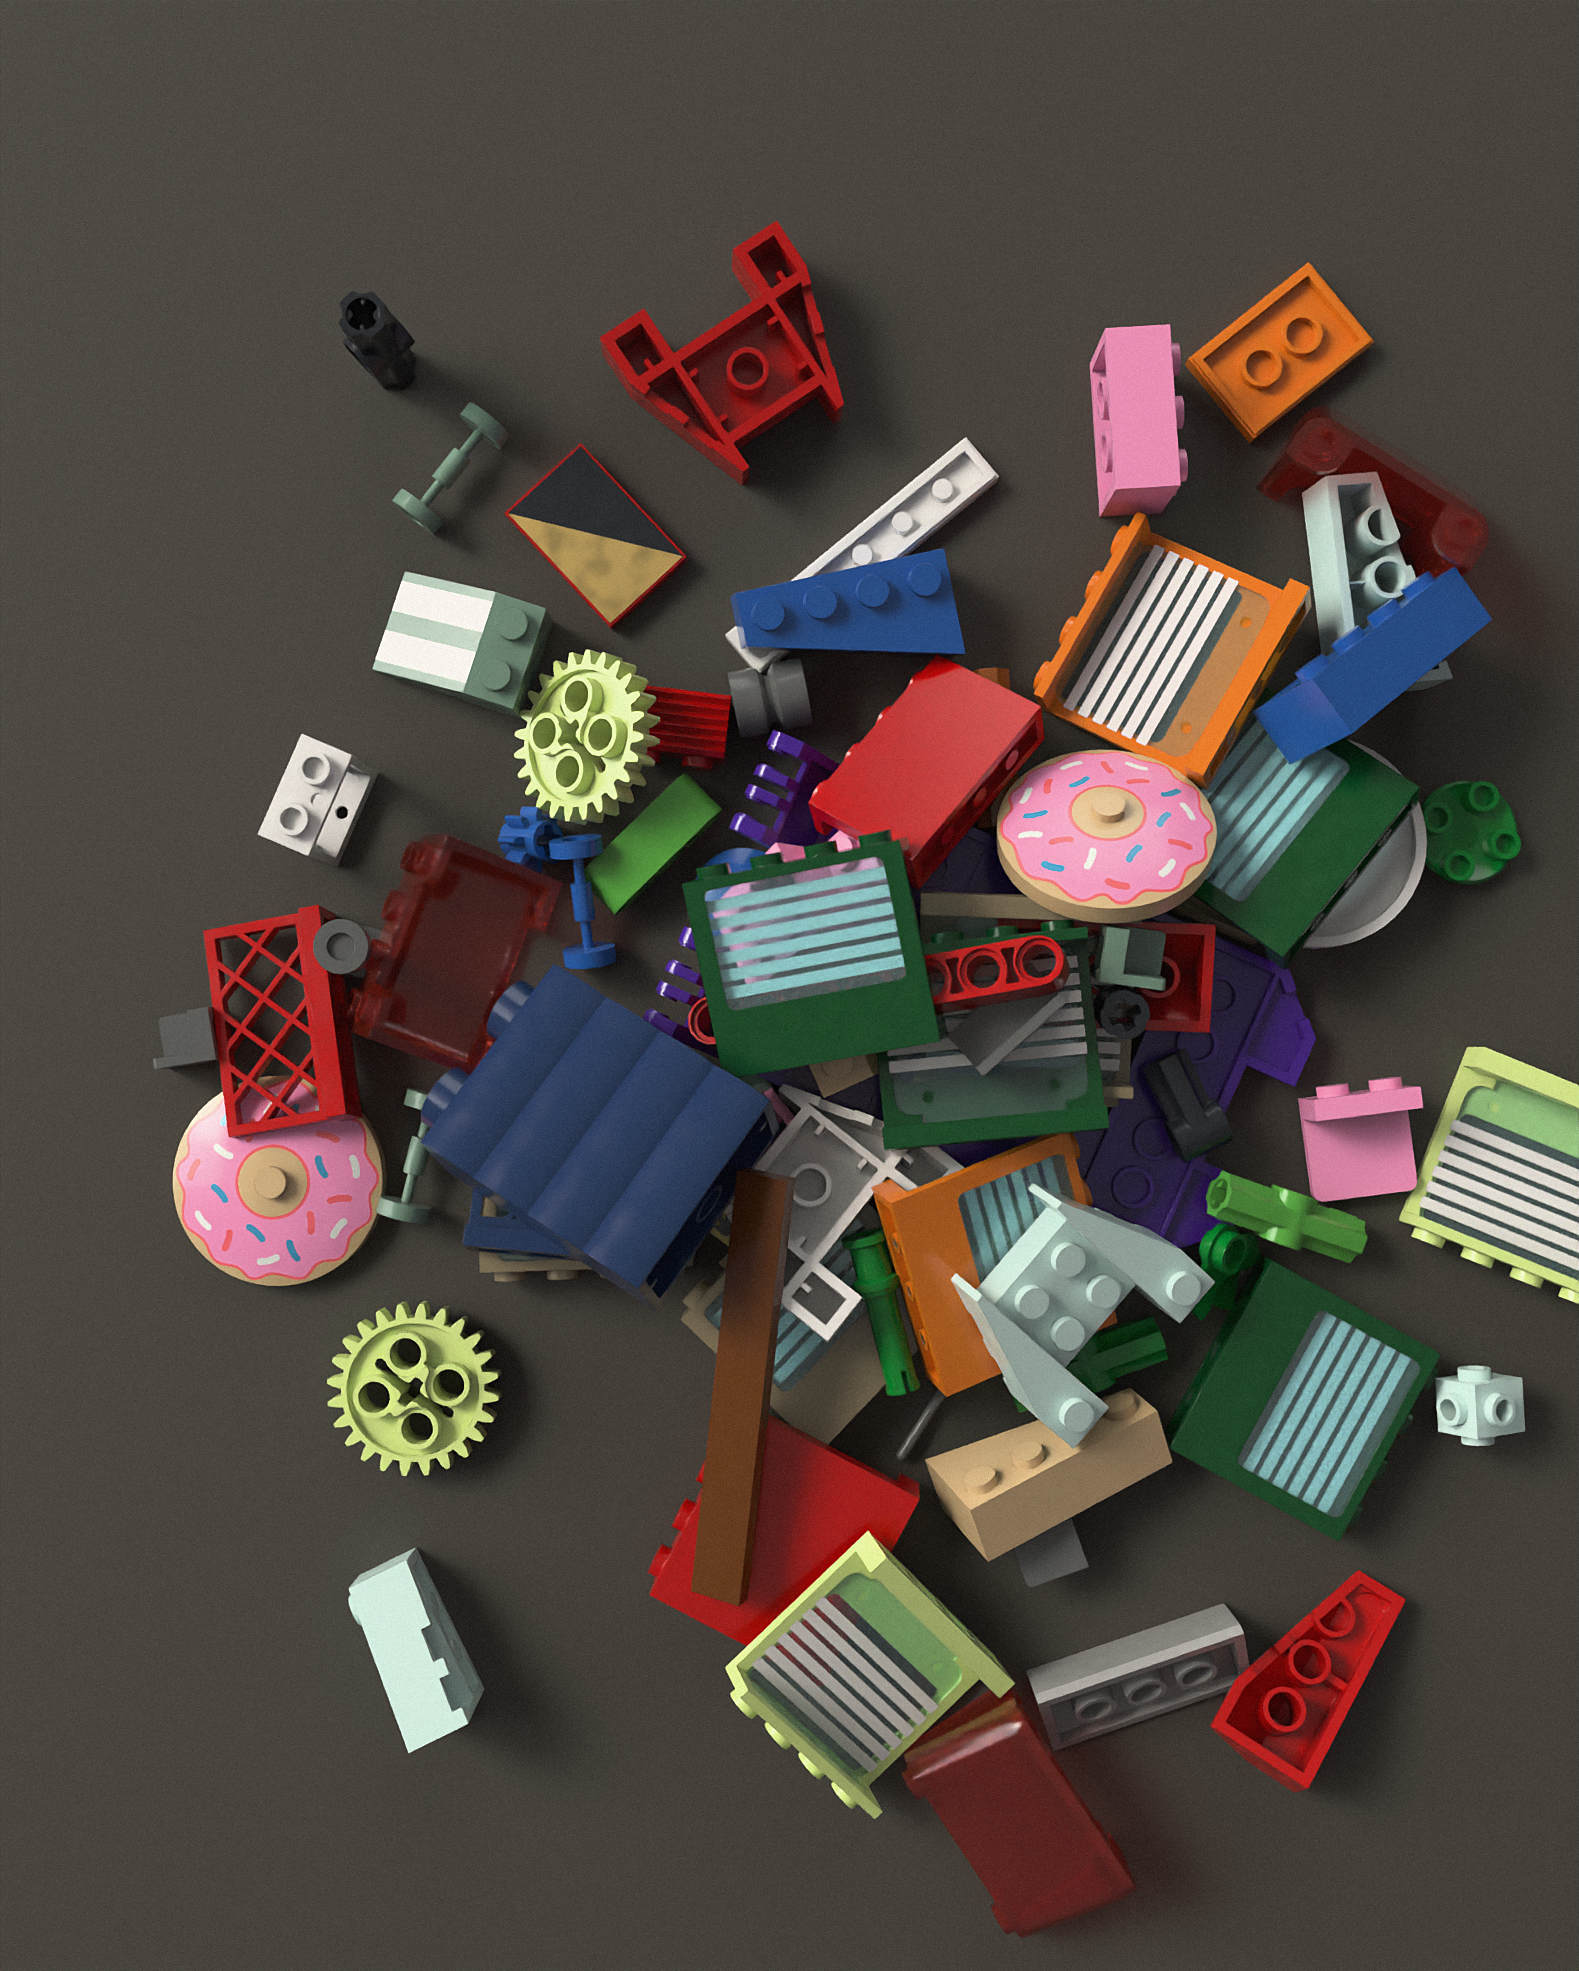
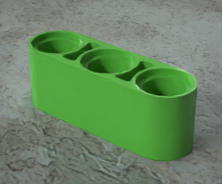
M688 773L682 774L603 850V853L599 854L584 869L586 881H591L593 894L614 916H617L722 814L723 809Z

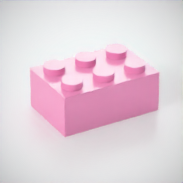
M1170 324L1105 328L1091 359L1090 379L1100 517L1135 515L1137 511L1143 514L1162 513L1172 497L1176 496L1181 482H1186L1187 452L1185 449H1178L1177 429H1182L1184 424V401L1182 396H1175L1174 376H1179L1181 352L1179 343H1171Z

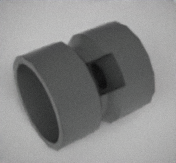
M800 658L771 663L767 672L768 675L762 676L757 669L751 668L727 672L741 740L768 733L773 722H777L784 731L813 725Z

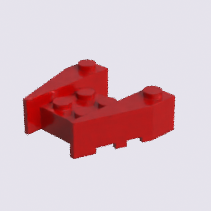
M777 220L733 249L732 271L752 302L673 353L643 308L600 337L603 357L631 399L740 485L748 482L750 467L738 451L739 448L814 398H817L833 424L840 421L844 407L835 368L832 366L824 337L825 331L820 313L817 311L812 293L807 265Z

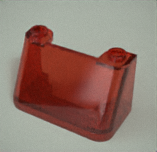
M1317 406L1308 410L1301 417L1255 488L1278 502L1286 492L1295 488L1307 490L1327 474L1331 476L1377 472L1393 516L1413 528L1400 550L1407 555H1411L1416 578L1427 571H1430L1432 576L1436 578L1454 566L1461 576H1464L1471 571L1489 539V526L1477 500L1470 493L1342 412L1329 406Z
M1012 1686L1001 1698L993 1691H987L919 1737L904 1751V1758L908 1768L902 1771V1776L917 1800H921L923 1797L927 1798L995 1901L990 1907L1001 1928L1007 1935L1015 1931L1020 1938L1024 1939L1120 1902L1138 1890V1886L1125 1854L1111 1833L1107 1834L1101 1822L1095 1819L1043 1741L1036 1724L1032 1723L1024 1709L1020 1708V1705L1023 1704L1022 1699Z

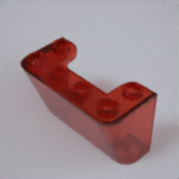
M426 834L418 842L411 840L403 853L400 869L405 871L398 890L392 889L386 897L381 911V918L386 921L379 939L373 938L371 940V954L367 963L362 967L367 970L360 988H353L349 993L342 1016L349 1019L348 1030L350 1032L450 1069L459 1067L472 1074L496 1041L487 1033L488 1019L495 1004L506 989L527 931H545L563 883L448 834Z

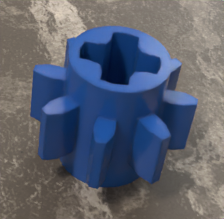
M526 806L521 807L520 816L506 815L504 817L506 823L501 828L498 842L503 853L506 855L504 861L506 864L520 865L522 872L541 873L542 863L556 864L558 862L556 859H551L549 849L550 840L563 837L562 830L557 824V819L551 818L550 815H542V809H539V807Z

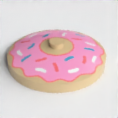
M1117 750L1073 752L1052 758L1035 766L1011 786L1003 798L997 816V853L1000 863L1012 883L1028 898L1052 912L1069 918L1095 923L1139 921L1165 913L1180 905L1194 894L1205 881L1213 863L1217 839V826L1212 808L1204 794L1190 779L1176 769L1156 759Z
M291 1076L260 1077L258 1082L278 1096ZM303 1078L286 1103L300 1114L319 1111L317 1088ZM254 1088L250 1090L241 1103L243 1124L260 1121L272 1104L270 1100ZM223 1092L210 1100L191 1121L179 1144L173 1169V1193L177 1213L185 1232L195 1247L207 1260L227 1274L243 1281L266 1286H287L311 1281L331 1272L349 1260L363 1246L377 1224L380 1214L376 1212L380 1195H385L387 1182L382 1146L374 1128L363 1112L360 1119L343 1122L335 1120L245 1137L230 1138L228 1137ZM281 1109L275 1118L290 1115Z

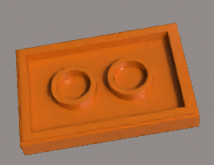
M1308 262L1189 357L1185 366L1248 443L1251 444L1369 349L1374 341Z

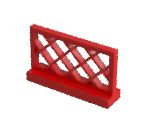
M320 905L298 908L299 913L203 930L228 1137L230 1138L245 1137L335 1120L343 1122L362 1118L344 975L325 970L317 962L313 952V942L318 930L327 922L336 919L335 913ZM296 927L298 947L287 962H284L266 949L279 930ZM262 934L258 941L250 937L252 935ZM241 938L253 948L238 969L234 971L223 963L220 941ZM262 954L281 967V970L264 993L244 979ZM299 963H301L302 974L295 970ZM225 974L231 977L227 984L225 982ZM290 975L303 984L305 998L293 1014L273 1000ZM239 985H242L259 998L242 1023L229 1014L228 1000ZM268 1005L288 1019L271 1044L251 1030ZM306 1013L308 1017V1025L301 1021L303 1017L306 1015ZM231 1025L237 1029L233 1036L231 1031ZM296 1027L310 1036L312 1048L300 1065L279 1051ZM246 1036L266 1050L249 1074L236 1066L234 1056L235 1050ZM274 1057L294 1071V1074L278 1096L258 1082V1079ZM313 1064H314L315 1077H314L313 1075H311L310 1073H308V1071L311 1069V1067L313 1066ZM237 1076L243 1080V1083L240 1085L239 1088ZM303 1078L317 1088L319 1111L300 1114L286 1103ZM254 1088L270 1100L272 1104L260 1121L243 1124L241 1103L250 1090ZM281 1109L290 1115L275 1118Z

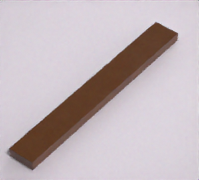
M748 1167L737 1170L691 1585L692 1592L736 1606H740L748 1600L795 1178Z

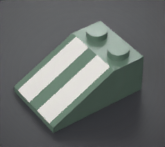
M405 571L372 670L522 719L519 713L520 710H525L529 698L527 693L532 689L554 621L548 610L544 607L498 592Z

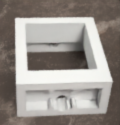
M301 734L258 835L338 867L379 772L351 754ZM341 807H346L348 810V815L344 819H340L337 816V810Z

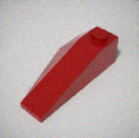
M1356 1571L1234 1680L1209 1727L1248 1763L1294 1793L1307 1790L1406 1599L1363 1572Z

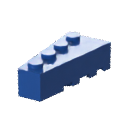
M944 548L742 591L730 597L741 649L936 656L938 654L951 657L966 654Z
M1455 566L1436 578L1432 576L1430 571H1427L1401 589L1406 598L1399 603L1395 598H1392L1366 617L1370 625L1363 630L1358 625L1331 644L1334 652L1327 657L1321 654L1295 672L1298 679L1253 711L1290 765L1355 732L1492 620Z

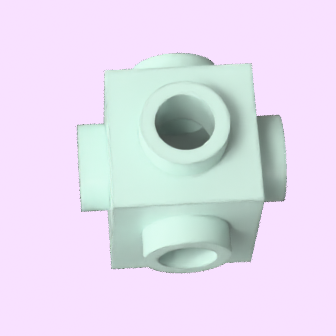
M1469 1365L1458 1367V1375L1435 1378L1438 1432L1461 1436V1443L1470 1446L1495 1444V1436L1525 1432L1523 1382L1521 1377L1491 1373V1368L1487 1366Z

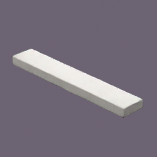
M965 437L791 581L908 556L998 481L999 476ZM736 626L725 634L726 639L750 668L757 669L761 675L768 671L771 663L779 662L791 652L741 649Z

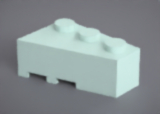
M415 1547L360 1574L350 1586V1596L348 1598L355 1620L363 1627L408 1753L467 1725L484 1691L482 1682Z

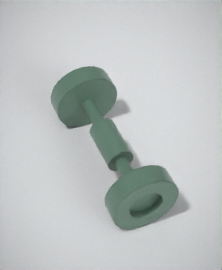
M471 402L467 404L459 416L474 432L460 450L453 448L432 475V478L435 480L423 497L418 500L401 488L392 500V503L400 511L432 535L440 528L443 521L428 508L443 488L449 490L471 462L468 456L483 438L489 444L501 450L511 437L499 422Z
M408 1088L404 1105L422 1110L429 1092ZM422 1121L418 1136L412 1135L403 1169V1172L408 1173L402 1198L380 1195L376 1212L383 1216L416 1224H428L432 1207L412 1200L418 1176H424L430 1153L420 1143L430 1130V1127Z

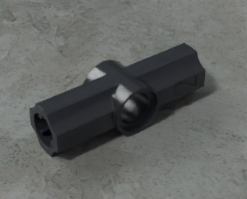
M373 291L368 293L350 292L339 303L341 319L338 324L346 335V339L343 341L344 346L384 390L389 388L404 390L416 379L414 374L416 358L410 349L415 344L414 339Z

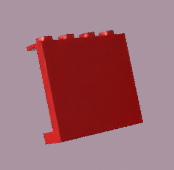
M769 1414L748 1600L740 1606H736L691 1591L702 1488L695 1501L685 1498L671 1526L679 1530L671 1547L662 1543L652 1560L647 1573L655 1576L649 1595L748 1646L867 1531L892 1552L920 1500L919 1482L902 1473L899 1474L897 1480H894ZM705 1461L696 1478V1481L703 1484ZM831 1593L826 1599L853 1624L859 1613L839 1594ZM818 1607L814 1608L813 1611L845 1640L847 1634ZM803 1619L800 1622L835 1656L837 1655L838 1650L807 1620ZM790 1631L787 1635L828 1672L830 1666L793 1631ZM780 1643L775 1646L810 1680L821 1685L822 1682Z

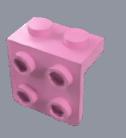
M1388 1077L1368 1080L1369 1089L1349 1092L1348 1083L1316 1087L1317 1096L1298 1098L1310 1192L1314 1199L1327 1202L1405 1192L1416 1187L1417 1173L1408 1110L1423 1108L1420 1086L1402 1085L1401 1077Z

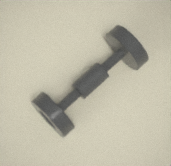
M335 919L324 924L316 933L313 942V952L317 962L325 970L335 974H351L358 978L372 979L385 973L393 961V945L384 932L373 927L361 926L356 922L346 919Z

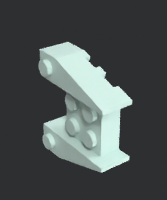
M1032 1183L1028 1190L1046 1206V1209L977 1289H974L957 1273L951 1278V1281L966 1310L975 1320L984 1338L983 1342L986 1348L996 1360L1004 1375L1003 1380L1010 1393L1074 1449L1109 1408L1065 1369L1075 1355L1133 1287L1150 1303L1181 1323L1215 1281L1181 1249L1150 1229L1137 1224H1131L1116 1218L1110 1213L1097 1208H1091L1062 1194Z

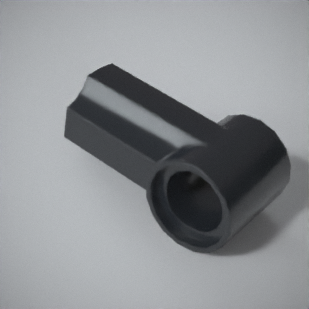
M1185 1048L1158 1058L1141 1068L1166 1118L1163 1121L1166 1134L1175 1152L1184 1164L1234 1140L1225 1114L1215 1099L1209 1098Z

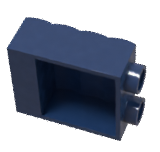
M553 964L536 988L525 981H518L511 985L499 998L487 1023V1033L496 1041L472 1074L456 1067L445 1073L433 1086L421 1110V1121L429 1126L430 1130L420 1143L446 1171L655 1311L733 1200L737 1170L745 1167L754 1169L781 1130L771 1101L732 1074L715 1066L683 1043L661 1032L632 1011L605 997L578 977Z

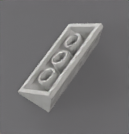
M1222 1603L1041 1665L1026 1672L1052 1749L1055 1751L1227 1692L1234 1680L1249 1667L1245 1636L1241 1625L1227 1606Z

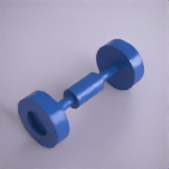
M578 834L550 840L551 859H572L575 882L570 884L574 919L581 924L583 943L571 945L563 949L564 966L569 969H590L616 962L614 943L606 941L593 942L591 920H594L596 916L591 881H586L583 863V858L599 855L604 852L602 835Z

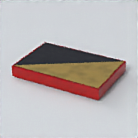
M581 443L504 513L507 519L611 630L619 625L688 561L687 556Z

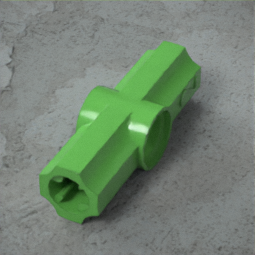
M1222 1171L1215 1180L1211 1181L1205 1197L1208 1205L1207 1214L1221 1221L1254 1230L1257 1236L1301 1251L1303 1247L1351 1263L1353 1258L1362 1254L1368 1238L1365 1233V1221L1358 1219L1354 1215L1319 1205L1318 1200L1274 1184L1270 1188Z

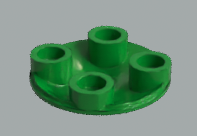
M1463 780L1448 783L1432 792L1421 806L1427 837L1425 864L1432 872L1444 880L1462 885L1487 881L1500 873L1509 863L1510 859L1514 858L1520 851L1521 840L1517 834V825L1513 811L1507 801L1499 794L1496 786L1490 782Z

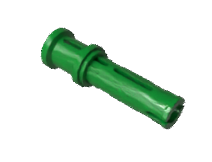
M883 1227L866 1229L847 1235L841 1239L843 1248L850 1252L856 1281L852 1283L853 1290L864 1298L886 1384V1393L889 1396L906 1394L905 1387L907 1386L909 1391L913 1392L920 1388V1382L916 1376L895 1292L900 1287V1281L896 1271L892 1269Z

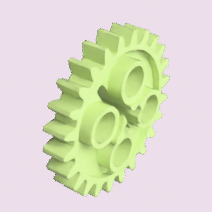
M586 650L584 655L571 652L569 653L568 664L557 660L553 662L554 677L542 673L539 675L543 688L540 693L530 690L527 693L534 705L531 710H520L519 713L527 721L525 729L515 732L517 738L525 740L524 747L514 753L515 758L526 760V765L518 773V778L531 781L525 794L538 798L536 807L550 812L551 818L586 825L587 821L603 823L604 814L619 815L618 801L631 804L634 802L630 789L631 785L636 784L644 787L646 785V781L640 773L642 766L650 767L655 765V761L646 753L648 747L660 743V739L649 735V728L660 722V717L648 714L647 710L657 699L656 696L643 692L648 684L647 678L635 675L637 667L623 662L621 657L593 650Z
M406 1301L401 1302L397 1305L395 1319L384 1307L376 1312L378 1327L366 1318L357 1324L363 1339L351 1334L343 1339L342 1342L351 1352V1355L338 1354L332 1359V1362L337 1367L344 1370L343 1373L333 1375L327 1379V1384L341 1389V1394L329 1400L328 1406L343 1408L345 1412L334 1423V1426L336 1428L350 1425L353 1429V1432L345 1442L347 1446L353 1445L360 1440L366 1444L361 1460L366 1461L375 1452L381 1454V1471H385L394 1460L400 1461L401 1475L407 1476L414 1462H418L425 1476L429 1475L433 1470L435 1458L438 1459L445 1469H448L454 1463L452 1450L466 1458L473 1451L467 1437L482 1442L487 1435V1432L478 1421L493 1422L497 1416V1413L486 1406V1403L498 1401L502 1396L501 1391L488 1387L489 1382L494 1381L501 1375V1370L486 1368L485 1362L496 1352L494 1349L478 1350L476 1345L484 1335L482 1330L470 1336L463 1332L469 1319L466 1315L454 1324L448 1322L450 1307L447 1305L441 1308L434 1317L430 1316L428 1301H423L419 1304L415 1315H412ZM409 1338L419 1345L421 1358L418 1363H408L399 1356L398 1342L400 1339ZM377 1359L386 1361L387 1366L393 1372L381 1369L377 1365ZM445 1369L458 1372L464 1381L463 1392L459 1394L447 1392L440 1383L441 1372ZM416 1377L423 1384L420 1388L421 1393L413 1398L407 1392L410 1389L409 1382ZM369 1382H379L388 1389L390 1394L388 1405L378 1406L372 1403L367 1395ZM436 1403L448 1406L453 1410L454 1415L452 1417L446 1416ZM413 1413L426 1415L433 1425L432 1435L425 1437L415 1434L409 1424L410 1415Z

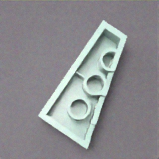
M1377 472L1325 476L1302 493L1321 654H1324L1325 657L1334 652L1331 644L1358 625L1362 630L1370 625L1366 617L1392 598H1395L1398 603L1406 598L1401 589L1416 579L1412 565L1406 566L1397 540L1401 536ZM1447 660L1438 663L1405 691L1424 690L1452 679Z

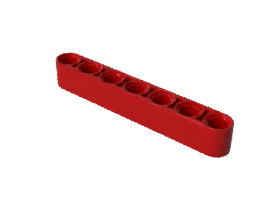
M1044 935L1028 936L925 956L928 974L940 973L944 976V986L941 992L933 997L936 1012L943 1011L944 1013L1049 995L1059 991L1066 984L1070 976V964L1065 953L1053 939ZM1041 953L1054 955L1056 957V965L1048 976L1035 978L1028 974V965L1036 955ZM986 963L999 965L1000 974L992 986L978 988L974 985V974L981 965ZM905 966L731 998L727 999L731 1008L742 1009L898 980L905 976L906 969ZM704 997L692 1006L688 1015V1026L696 1040L717 1050L715 1037H712L710 1033L711 1018L707 1000Z

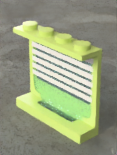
M1467 1047L1418 1169L1417 1185L1413 1190H1410L1398 1220L1415 1227L1411 1237L1441 1249L1445 1240L1464 1247L1460 1257L1490 1269L1495 1260L1512 1267L1509 1277L1540 1289L1543 1281L1546 1280L1561 1286L1559 1297L1579 1305V1085L1486 1047Z
M869 1531L854 1543L725 1667L735 1687L730 1695L740 1710L750 1719H753L757 1714L766 1721L765 1727L782 1748L787 1750L793 1745L800 1752L798 1754L800 1760L812 1775L819 1780L826 1775L833 1781L831 1785L836 1794L849 1808L853 1809L860 1805L874 1819L883 1811L869 1785L969 1688L980 1679L991 1691L1001 1698L1015 1684L995 1654Z

